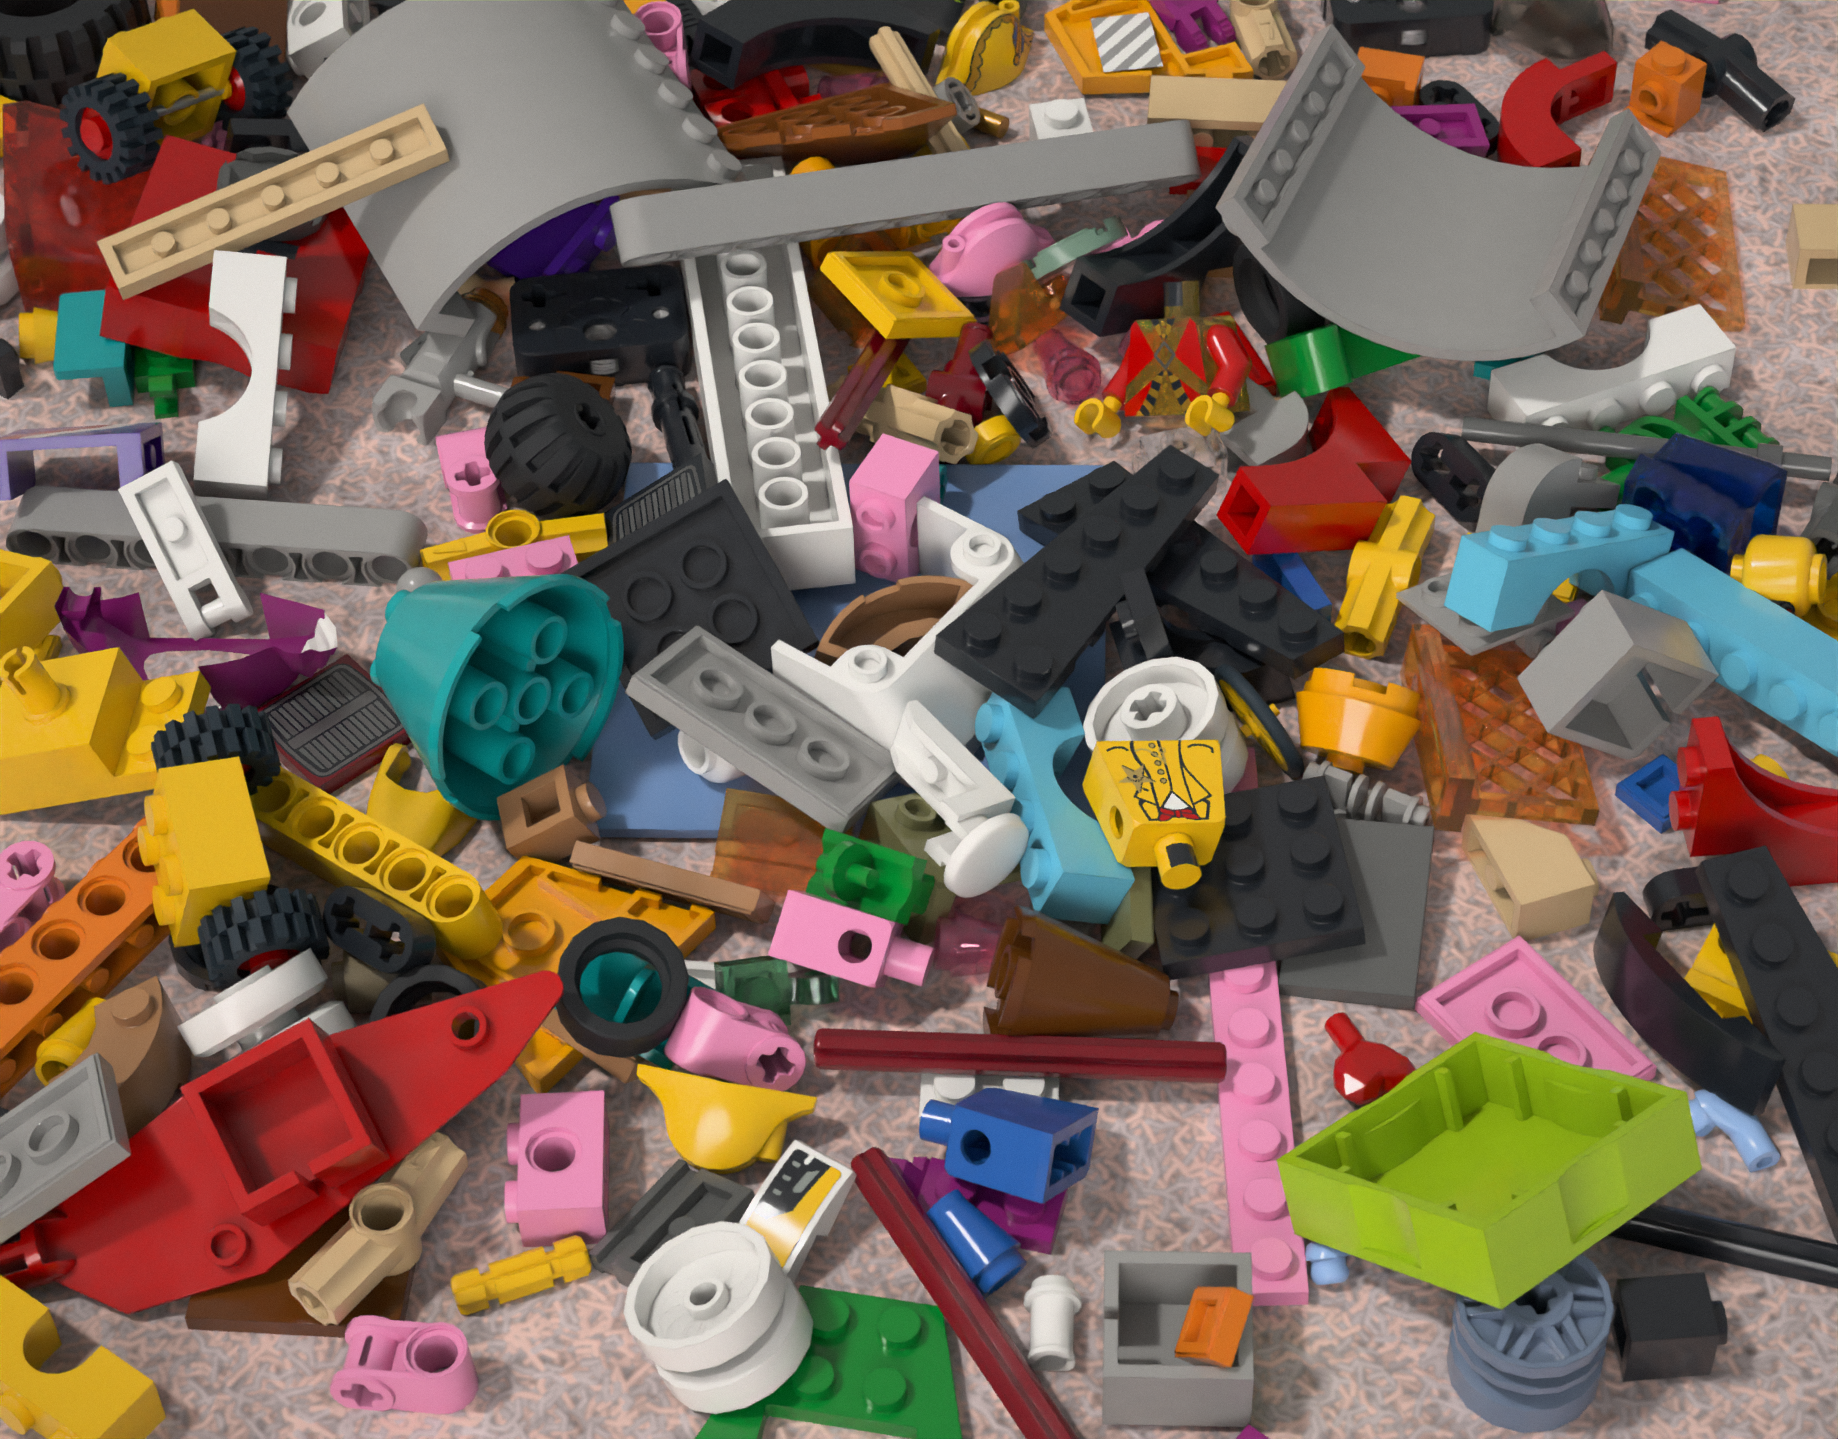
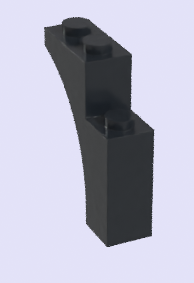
M729 0L699 18L688 65L732 90L759 75L798 65L845 64L883 70L870 49L869 41L870 37L878 34L879 28L888 26L892 31L899 32L921 71L926 75L929 72L941 27L892 0Z
M1249 135L1234 137L1214 169L1196 191L1156 227L1121 247L1103 253L1077 257L1059 309L1098 337L1131 332V326L1135 321L1140 329L1148 327L1155 328L1151 322L1153 319H1158L1161 327L1162 321L1165 322L1164 326L1167 325V319L1175 318L1173 324H1177L1191 317L1208 271L1233 267L1234 254L1238 247L1244 244L1238 236L1233 235L1226 228L1221 214L1215 207L1254 138ZM1182 282L1183 306L1164 307L1163 283Z

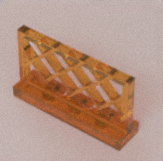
M1660 156L1651 176L1658 183L1653 186H1647L1638 208L1646 205L1662 221L1654 224L1637 210L1598 303L1600 320L1622 325L1629 311L1659 317L1700 304L1722 331L1741 332L1745 325V315L1726 171ZM1687 184L1711 187L1712 195L1703 199ZM1670 193L1687 208L1679 212L1662 196ZM1699 218L1706 225L1716 230V233L1708 237L1691 221ZM1674 230L1692 246L1683 249L1666 233ZM1650 243L1667 259L1658 262L1641 246ZM1703 255L1711 263L1721 268V271L1713 275L1695 259ZM1679 268L1696 284L1688 288L1670 272ZM1654 281L1671 298L1646 293L1645 285ZM1705 294L1710 295L1715 301L1725 306L1726 311L1710 308L1699 297Z
M1413 623L1400 671V679L1403 687L1421 695L1416 719L1420 720L1422 725L1414 735V741L1429 807H1431L1434 829L1461 832L1466 814L1595 826L1600 809L1581 744L1547 733L1541 722L1524 713L1533 708L1516 675H1520L1535 658H1530L1523 652L1493 649L1470 656L1458 646L1442 645L1440 633L1433 626ZM1453 669L1470 670L1480 677L1472 681ZM1496 686L1515 699L1508 703L1489 690ZM1470 702L1489 715L1481 719L1462 706ZM1506 724L1526 737L1517 741L1498 728ZM1481 741L1499 752V754L1491 758L1471 745ZM1544 747L1563 760L1555 764L1535 752V750ZM1517 763L1535 774L1536 777L1528 781L1508 767ZM1490 780L1510 792V794L1482 792L1480 785ZM1554 786L1575 800L1558 799L1545 790Z

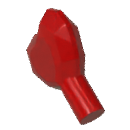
M1336 1013L1326 1021L1324 1029L1341 1052L1334 1063L1333 1082L1334 1088L1344 1099L1357 1105L1371 1103L1388 1093L1407 1075L1416 1070L1414 1064L1407 1057L1382 1043L1366 1041L1347 1013Z

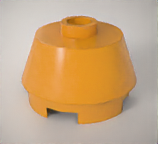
M1314 668L1313 672L1310 671L1308 681H1305L1303 691L1296 692L1301 748L1313 754L1326 757V760L1332 762L1334 767L1353 775L1359 776L1363 774L1364 767L1392 770L1422 725V722L1416 719L1421 695L1394 683L1388 682L1386 687L1375 682L1355 678V673L1327 668Z

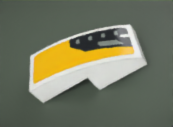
M794 1140L767 1176L739 1224L748 1225L765 1238L778 1258L783 1273L794 1283L816 1236H828L857 1175L852 1168L802 1141Z

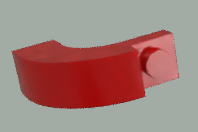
M1602 51L1559 69L1546 57L1520 73L1508 87L1502 101L1497 142V161L1525 167H1579L1582 148L1558 126L1570 119L1612 102L1618 62L1605 51Z

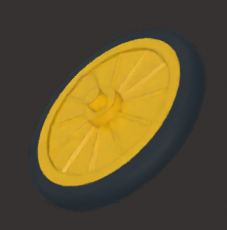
M1229 664L1219 665L1215 670V678L1229 705L1243 724L1240 727L1243 736L1248 738L1252 735L1286 775L1292 778L1301 776L1305 769L1303 760L1292 739L1276 717L1280 714L1277 707L1273 703L1268 706L1253 686L1234 667Z

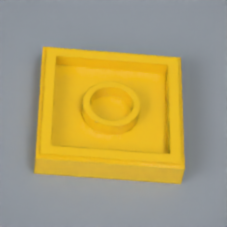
M912 251L828 252L820 267V270L885 339L959 337L963 325L977 322L974 318L975 316Z

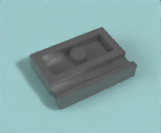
M678 1159L589 1252L591 1262L594 1268L602 1274L607 1271L615 1275L620 1284L629 1287L642 1264L667 1241L694 1227L720 1221L739 1223L755 1197L754 1191L703 1168L698 1172L693 1171L689 1168L686 1161Z

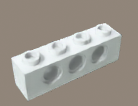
M288 0V46L286 47L285 55L293 71L299 76L305 75L309 80L324 62V58H328L340 45L370 22L369 0Z

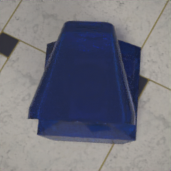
M1677 432L1652 458L1640 453L1625 479L1622 504L1635 505L1650 511L1653 514V521L1675 532L1669 553L1683 548L1730 576L1733 556L1740 554V551L1745 553L1746 547L1754 536L1760 534L1776 535L1788 471L1772 462Z

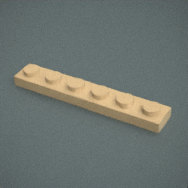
M423 103L99 240L97 244L123 300L212 263L214 250L238 252L449 162L448 151Z

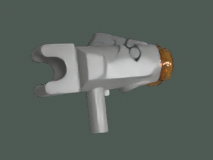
M474 288L469 293L461 294L462 299L475 318L465 337L425 331L401 351L400 357L405 368L404 372L400 377L390 375L373 397L372 413L378 431L390 432L398 422L404 419H413L420 431V435L417 436V442L425 446L431 442L447 421L446 410L456 396L488 407H495L501 396L509 388L475 378L474 372L478 367L487 364L497 341L507 329L506 320L508 319L509 311L505 302L497 294L485 288Z

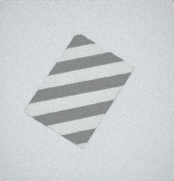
M1149 12L1090 18L1104 73L1163 67Z

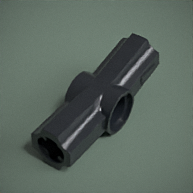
M1672 9L1657 15L1654 24L1646 32L1645 48L1647 50L1652 49L1660 41H1664L1707 63L1702 98L1707 99L1715 95L1719 96L1756 129L1765 132L1780 124L1791 113L1795 98L1757 66L1754 48L1744 36L1733 33L1720 38Z

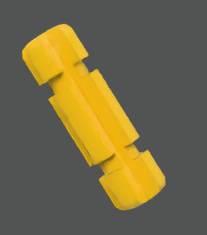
M574 1235L553 1242L554 1250L545 1252L543 1246L489 1263L487 1264L489 1271L481 1274L477 1267L455 1274L450 1279V1285L458 1310L463 1315H469L490 1308L488 1301L498 1298L499 1304H503L554 1287L553 1279L563 1277L564 1282L567 1283L587 1276L591 1272V1260L584 1241L580 1236Z

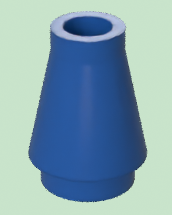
M958 1189L949 1192L927 1211V1215L984 1299L1013 1279L1027 1264V1261L1018 1252L1021 1243L971 1204Z

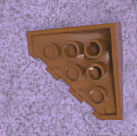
M881 83L716 127V135L734 157L764 158L782 156V161L801 162L810 157L820 156L829 159L834 165L855 166L898 160V157L917 152L957 115L955 103L891 84Z

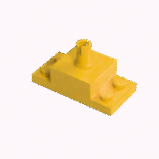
M23 647L22 652L18 648L9 651L0 659V678L3 680L0 687V815L154 789L158 773L151 750V742H154L153 736L157 731H166L165 724L171 720L183 722V714L194 710L197 715L204 714L211 686L200 671L143 681L119 647L39 661L36 653L30 647Z

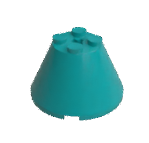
M569 574L441 580L426 583L412 592L408 590L398 591L388 602L385 609L386 624L378 642L376 658L370 668V678L375 685L381 687L437 789L451 806L479 820H501L497 797L563 764L566 766L573 757L583 762L592 749L613 707L620 683L619 677L622 673L624 655L621 622L611 617L606 604L610 598L596 585L578 576Z

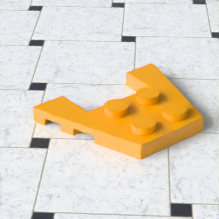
M1071 0L1044 14V32L1082 95L1150 93L1151 75L1253 79L1254 70L1235 42L1181 54L1148 0ZM1149 12L1163 67L1104 73L1090 18Z
M522 856L484 891L501 917L504 927L502 938L497 946L488 954L477 959L464 960L453 956L436 946V954L444 965L483 981L488 987L543 970L553 971L557 974L560 957L575 935L594 922L622 917L643 920L664 931L680 949L685 959L716 929L715 912L692 903L690 910L662 902V894L638 888L631 894L603 886L602 878L529 856ZM541 1025L514 1063L532 1089L539 1094L547 1093L584 1056Z

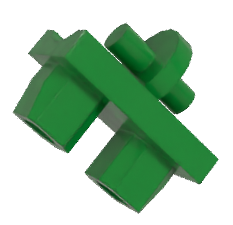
M825 828L822 837L823 853L816 861L817 871L809 880L805 892L903 925H908L911 912L922 915L926 911L935 884L934 876L924 873L927 860Z

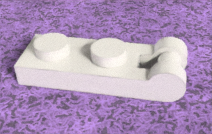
M170 461L118 489L188 632L195 641L199 638H209L215 635V627L230 619L237 623L253 614L250 601L238 584L178 463ZM212 583L219 598L202 606L195 591Z

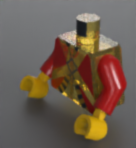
M1199 281L1163 283L1165 318L1134 321L1131 326L1130 342L1119 369L1101 394L1104 401L1090 398L1079 405L1075 412L1074 422L1076 426L1087 435H1092L1096 432L1102 438L1115 437L1121 428V419L1116 414L1118 410L1125 411V416L1185 415L1186 424L1202 436H1208L1212 428L1218 432L1229 430L1234 424L1233 412L1250 411L1246 379L1252 368V360L1238 337L1235 320L1230 315L1200 316Z

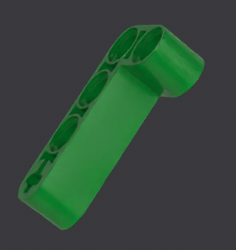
M1333 322L1264 345L1280 398L1294 391L1301 398L1319 394L1352 383L1356 378L1421 357V355L1406 353L1377 344L1349 332Z

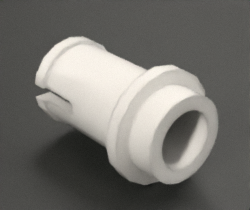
M1060 1275L1038 1277L1032 1282L1031 1289L1024 1296L1025 1309L1031 1313L1028 1364H1032V1369L1035 1371H1069L1075 1365L1074 1315L1080 1311L1082 1298L1080 1293L1075 1290L1073 1281L1067 1277Z

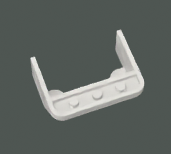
M923 496L917 502L919 573L925 576L958 578L967 581L973 586L904 657L881 646L861 645L846 651L830 667L778 640L771 647L773 675L889 752L907 702L917 699L970 753L974 754L982 745L975 735L976 715L981 705L987 703L992 691L934 654L936 635L1022 566L1024 562L1010 541L1003 535ZM901 778L899 783L912 788L903 778Z

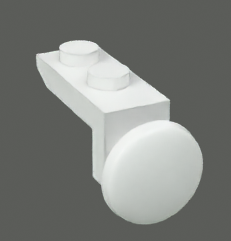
M917 699L907 702L890 750L895 770L945 820V824L952 830V832L928 839L924 850L940 867L946 865L944 883L950 891L963 898L979 896L1001 883L1017 866L1028 845V829L1018 815L1010 813L1016 797Z

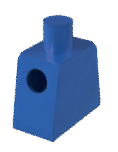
M985 1088L955 1105L930 1099L921 1115L919 1136L923 1141L947 1146L944 1168L950 1176L1043 1204L1086 1177L1090 1168L1099 1108L1000 1088Z

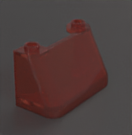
M29 101L3 104L4 218L7 244L25 312L33 313L34 307L58 312L59 297L64 293L106 290L111 272L97 241L130 227L152 168L112 184H103L102 180L97 182L90 178V170L82 172L77 166L81 159L79 155L71 157L67 149L73 144L70 138H63L61 129L68 126L67 122L60 120V110L62 109Z

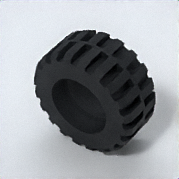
M0 0V95L29 107L40 106L42 112L58 111V105L62 104L63 96L69 94L68 90L71 87L97 78L103 56V48L108 38L119 32H127L152 23L147 0Z

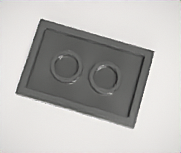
M1336 818L1364 925L1366 944L1282 959L1278 984L1279 995L1415 1009L1434 845V827Z

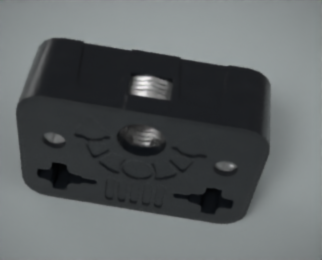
M1321 0L1320 10L1325 27L1333 24L1356 55H1358L1360 47L1425 56V58L1450 55L1463 56L1483 53L1490 46L1494 9L1493 0Z
M660 264L529 277L515 282L510 288L512 341L517 376L532 377L563 371L614 377L615 386L619 387L651 382L649 380L650 373L662 365L677 367L682 371L684 377L691 371L692 362L683 279L680 270L674 266Z

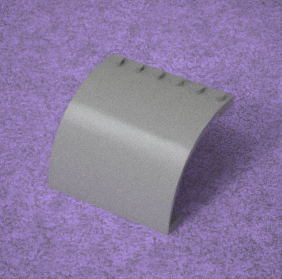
M406 0L369 22L340 45L319 66L300 90L287 111L288 116L309 151H312L424 103L447 148L450 161L343 207L416 329L465 337L475 321V318L457 291L459 287L499 251L548 220L579 206L633 191L669 188L693 189L748 181L741 171L742 165L740 161L725 148L716 135V127L702 115L692 100L693 94L679 82L668 66V58L654 46L645 33L643 22L631 13L623 0Z
M1333 24L1315 33L1215 207L1221 214L1226 228L1233 235L1241 239L1248 250L1275 280L1316 313L1349 332L1396 350L1436 359L1496 361L1538 354L1583 338L1661 155L1660 149L1632 111L1628 108L1609 119L1590 165L1540 168L1496 162L1459 150L1415 127L1388 106L1361 78L1366 67Z

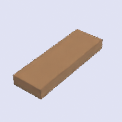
M577 840L569 861L574 869L602 878V882L635 891L638 888L662 894V898L687 905L694 903L707 907L716 913L761 925L764 922L768 923L776 903L760 889Z

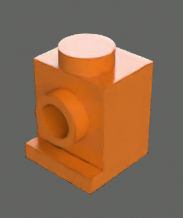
M1660 41L1635 61L1630 103L1623 111L1629 108L1642 126L1668 138L1699 113L1707 63L1685 53L1677 47Z
M1360 47L1357 56L1366 67L1361 78L1388 106H1418L1419 93L1423 84L1425 56Z

